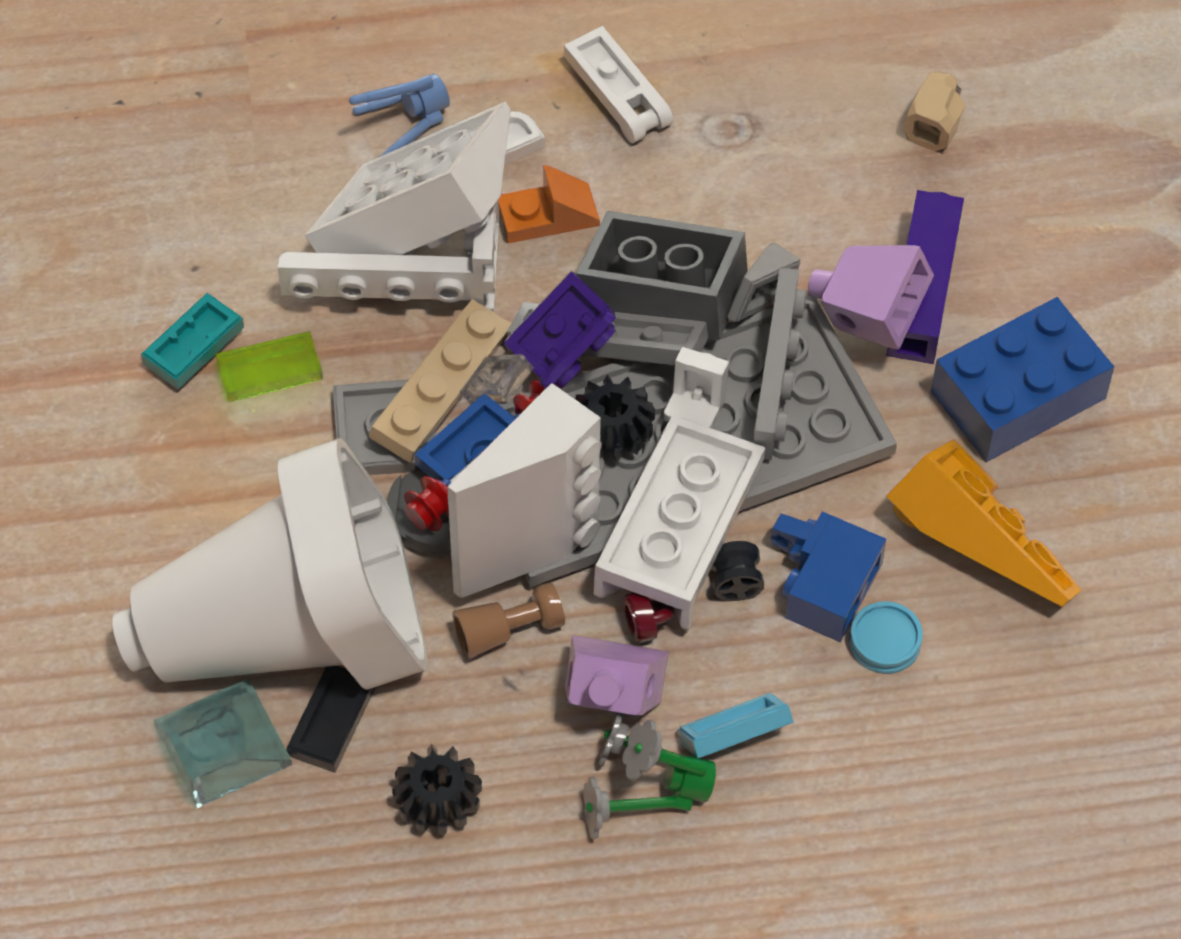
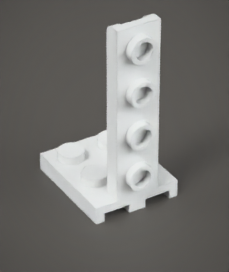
M499 199L489 211L490 219L486 224L473 232H465L466 257L285 252L278 259L281 295L304 299L314 296L343 297L349 300L361 298H390L396 301L431 299L448 303L459 300L471 301L473 299L494 312L499 235Z

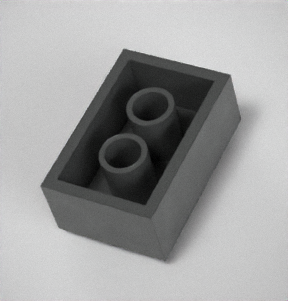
M606 211L576 275L605 301L614 312L704 321L707 324L708 338L720 340L729 320L727 318L730 311L729 308L742 278L748 272L745 232Z

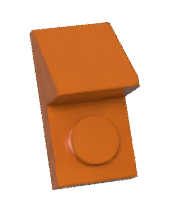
M549 165L543 166L542 187L501 194L499 198V215L508 244L600 226V219L589 183Z

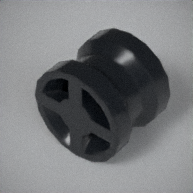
M731 541L722 545L711 567L717 573L713 581L714 593L718 598L726 601H742L753 598L764 589L763 574L757 570V565L760 563L759 548L755 544L747 541Z

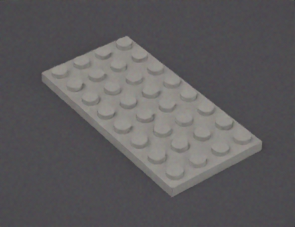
M810 294L806 295L803 319L793 318L792 329L800 330L797 359L787 358L785 370L794 371L791 400L781 399L779 411L788 412L784 442H774L772 460H763L739 511L896 453L897 443L820 304ZM774 307L754 313L740 321L728 322L720 340L708 338L701 353H709L717 358L729 361L726 401L712 429L751 443L754 441L755 424ZM620 360L574 376L561 389L575 399L576 394H584L588 381L602 386L607 374L612 379L613 384H620L625 378L629 377L630 382H632V389L645 387L648 394V402H652L655 407V420L652 422L653 435L650 441L642 442L638 455L623 450V456L619 462L613 456V452H606L600 457V528L596 536L587 546L583 548L578 546L566 559L524 574L530 587L598 562L668 424L664 420V410L673 394L675 366ZM530 393L523 394L527 397L531 396ZM513 398L498 403L511 415L516 416Z

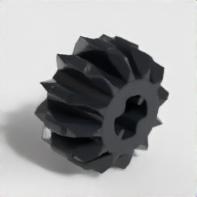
M607 374L602 386L588 381L584 394H576V401L601 418L600 442L602 446L600 457L606 452H613V456L619 462L623 456V450L638 455L642 442L650 441L653 435L652 422L655 420V407L652 402H648V394L645 387L632 389V382H630L629 377L625 378L620 384H613L612 379Z
M432 743L427 749V757L425 758L411 751L408 756L409 767L397 768L395 781L398 785L392 789L393 802L401 806L399 808L401 819L404 823L416 820V827L421 835L431 825H436L438 833L444 837L448 830L447 824L450 822L464 829L467 824L466 813L477 814L480 807V800L477 795L482 792V780L479 775H474L475 766L471 758L458 761V751L455 750L454 746L444 755H438V750Z

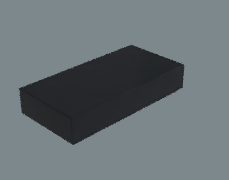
M336 665L326 666L286 748L287 756L336 773L376 687L365 690L347 669Z

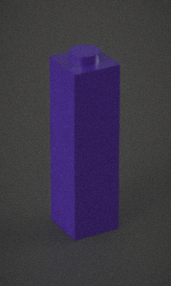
M917 190L907 245L920 246L934 277L900 349L888 347L886 356L934 364L964 203V198L951 196L944 192Z

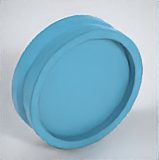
M888 601L872 603L861 609L853 620L850 633L852 654L862 666L873 672L893 674L903 671L911 666L919 655L923 638L922 626L916 615L901 604Z

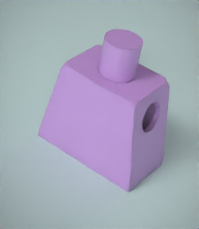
M850 246L844 250L834 272L820 269L812 272L808 283V290L812 298L822 299L821 303L834 327L838 330L899 350L934 274L920 246Z
M572 635L564 683L567 703L630 715H643L661 702L669 652Z

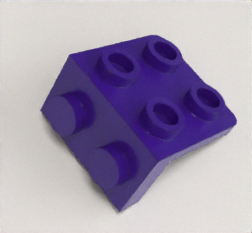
M571 270L507 337L504 344L539 376V384L544 389L551 383H555L562 389L581 369V362L578 358L589 347L594 352H597L616 332L615 326L612 324L616 318L615 312Z

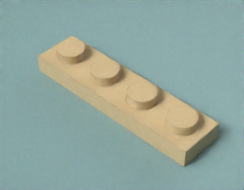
M471 299L373 424L368 437L411 463L415 457L414 454L424 446L507 338V330L511 322Z

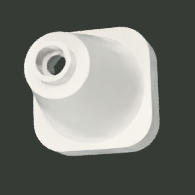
M338 438L280 458L278 461L280 495L132 586L130 592L131 608L114 613L112 618L113 632L119 652L131 671L136 672L151 667L159 679L169 683L344 665L361 687L368 690L427 669L428 656L406 554L397 524L382 492L343 439Z

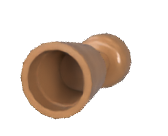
M548 582L536 587L532 593L533 601L507 610H503L498 602L454 610L452 612L453 623L458 641L466 658L471 659L511 639V629L538 620L546 629L564 626V611L554 585Z

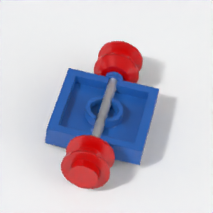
M533 380L529 383L528 389L531 396L527 397L522 394L514 396L513 405L516 416L511 415L484 393L414 454L415 465L428 475L420 480L423 490L420 494L411 490L404 494L407 504L404 507V511L416 527L421 530L428 528L435 532L442 528L440 516L444 514L449 517L447 487L545 390L539 384V381Z

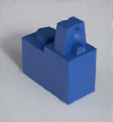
M823 511L817 521L808 519L807 522L780 513L771 530L770 544L789 553V559L799 564L798 570L794 568L791 571L783 588L782 596L788 599L785 619L841 643L883 564L887 539Z

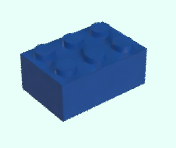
M1056 297L936 359L931 393L985 462H988L1105 400L1113 375L1114 365L1060 299Z

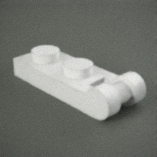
M603 26L564 45V58L618 122L623 135L630 143L633 144L645 138L646 131L654 127L660 130L673 123V115L667 103ZM642 105L646 111L637 115L633 108Z

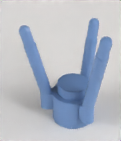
M433 73L415 81L364 92L349 98L350 104L357 105L353 108L355 115L403 102L407 113L411 117L419 116L423 118L380 156L410 144L429 127L443 121L440 111L449 107L450 99L445 84L437 74Z

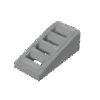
M777 243L769 244L742 278L729 308L730 311L727 318L733 322L740 321L773 305L780 267L798 269L801 259Z

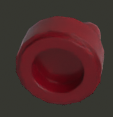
M635 592L625 594L623 597V608L627 625L633 639L638 643L656 639V625L670 620L675 614L673 606L656 600L650 601L648 597Z

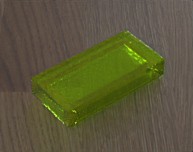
M310 331L215 354L228 402L323 379L322 368Z

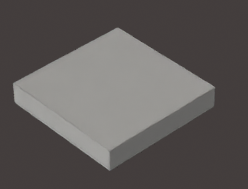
M408 380L333 386L337 439L341 438L346 442L369 475L414 471L415 457L409 463L368 437L373 424ZM435 431L428 439V441L424 444V446L436 436Z

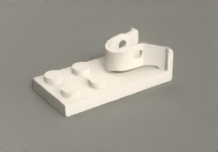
M672 414L595 565L594 596L603 598L622 589H627L675 607L681 628L689 630L692 623L693 605L764 460L765 447Z

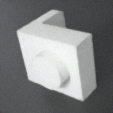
M682 347L675 360L673 394L664 410V420L669 422L673 414L713 428L726 401L729 361L717 358L709 353H701Z

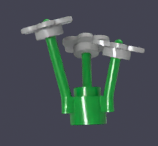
M617 712L610 730H606L604 733L606 741L598 765L604 766L609 752L619 755L622 746H624L626 749L623 753L622 761L627 765V778L636 780L643 771L648 772L657 761L665 763L667 766L664 774V788L672 790L673 796L609 800L607 792L601 791L597 787L596 778L589 777L588 783L584 784L583 795L585 822L588 825L591 839L599 837L602 823L608 822L610 812L665 808L690 811L693 800L707 802L715 784V763L663 749L661 733L656 731V723L652 720L645 721L643 725H635L629 736H627L629 726L621 723L623 713Z

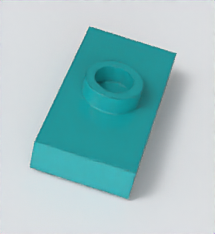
M207 292L141 353L142 364L176 389H179L244 328L243 318Z

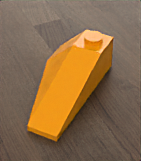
M955 439L926 454L886 495L894 504L893 511L896 516L909 527H916L925 535L1061 607L1082 591L1046 545L1038 540L1030 541L1024 534L1026 532L1023 524L1026 521L1016 508L1009 509L1000 504L992 494L999 486Z

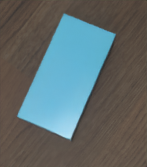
M768 693L680 726L677 730L682 746L699 759L794 722L789 705L773 694Z

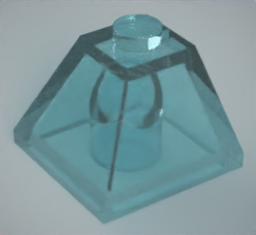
M249 678L154 720L155 726L197 808L292 765V760Z

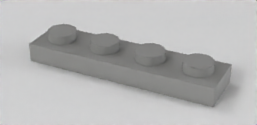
M783 267L779 269L753 443L765 447L764 459L772 460L774 442H784L788 412L779 411L781 399L791 400L794 371L785 370L787 358L797 359L800 330L792 329L793 318L803 319L806 290L797 289L798 269Z
M523 302L507 330V335L509 336L539 304ZM615 312L616 318L612 324L615 326L616 332L597 352H594L589 347L581 356H596L675 366V360L682 347L698 352L702 351L708 339L707 324L704 321Z

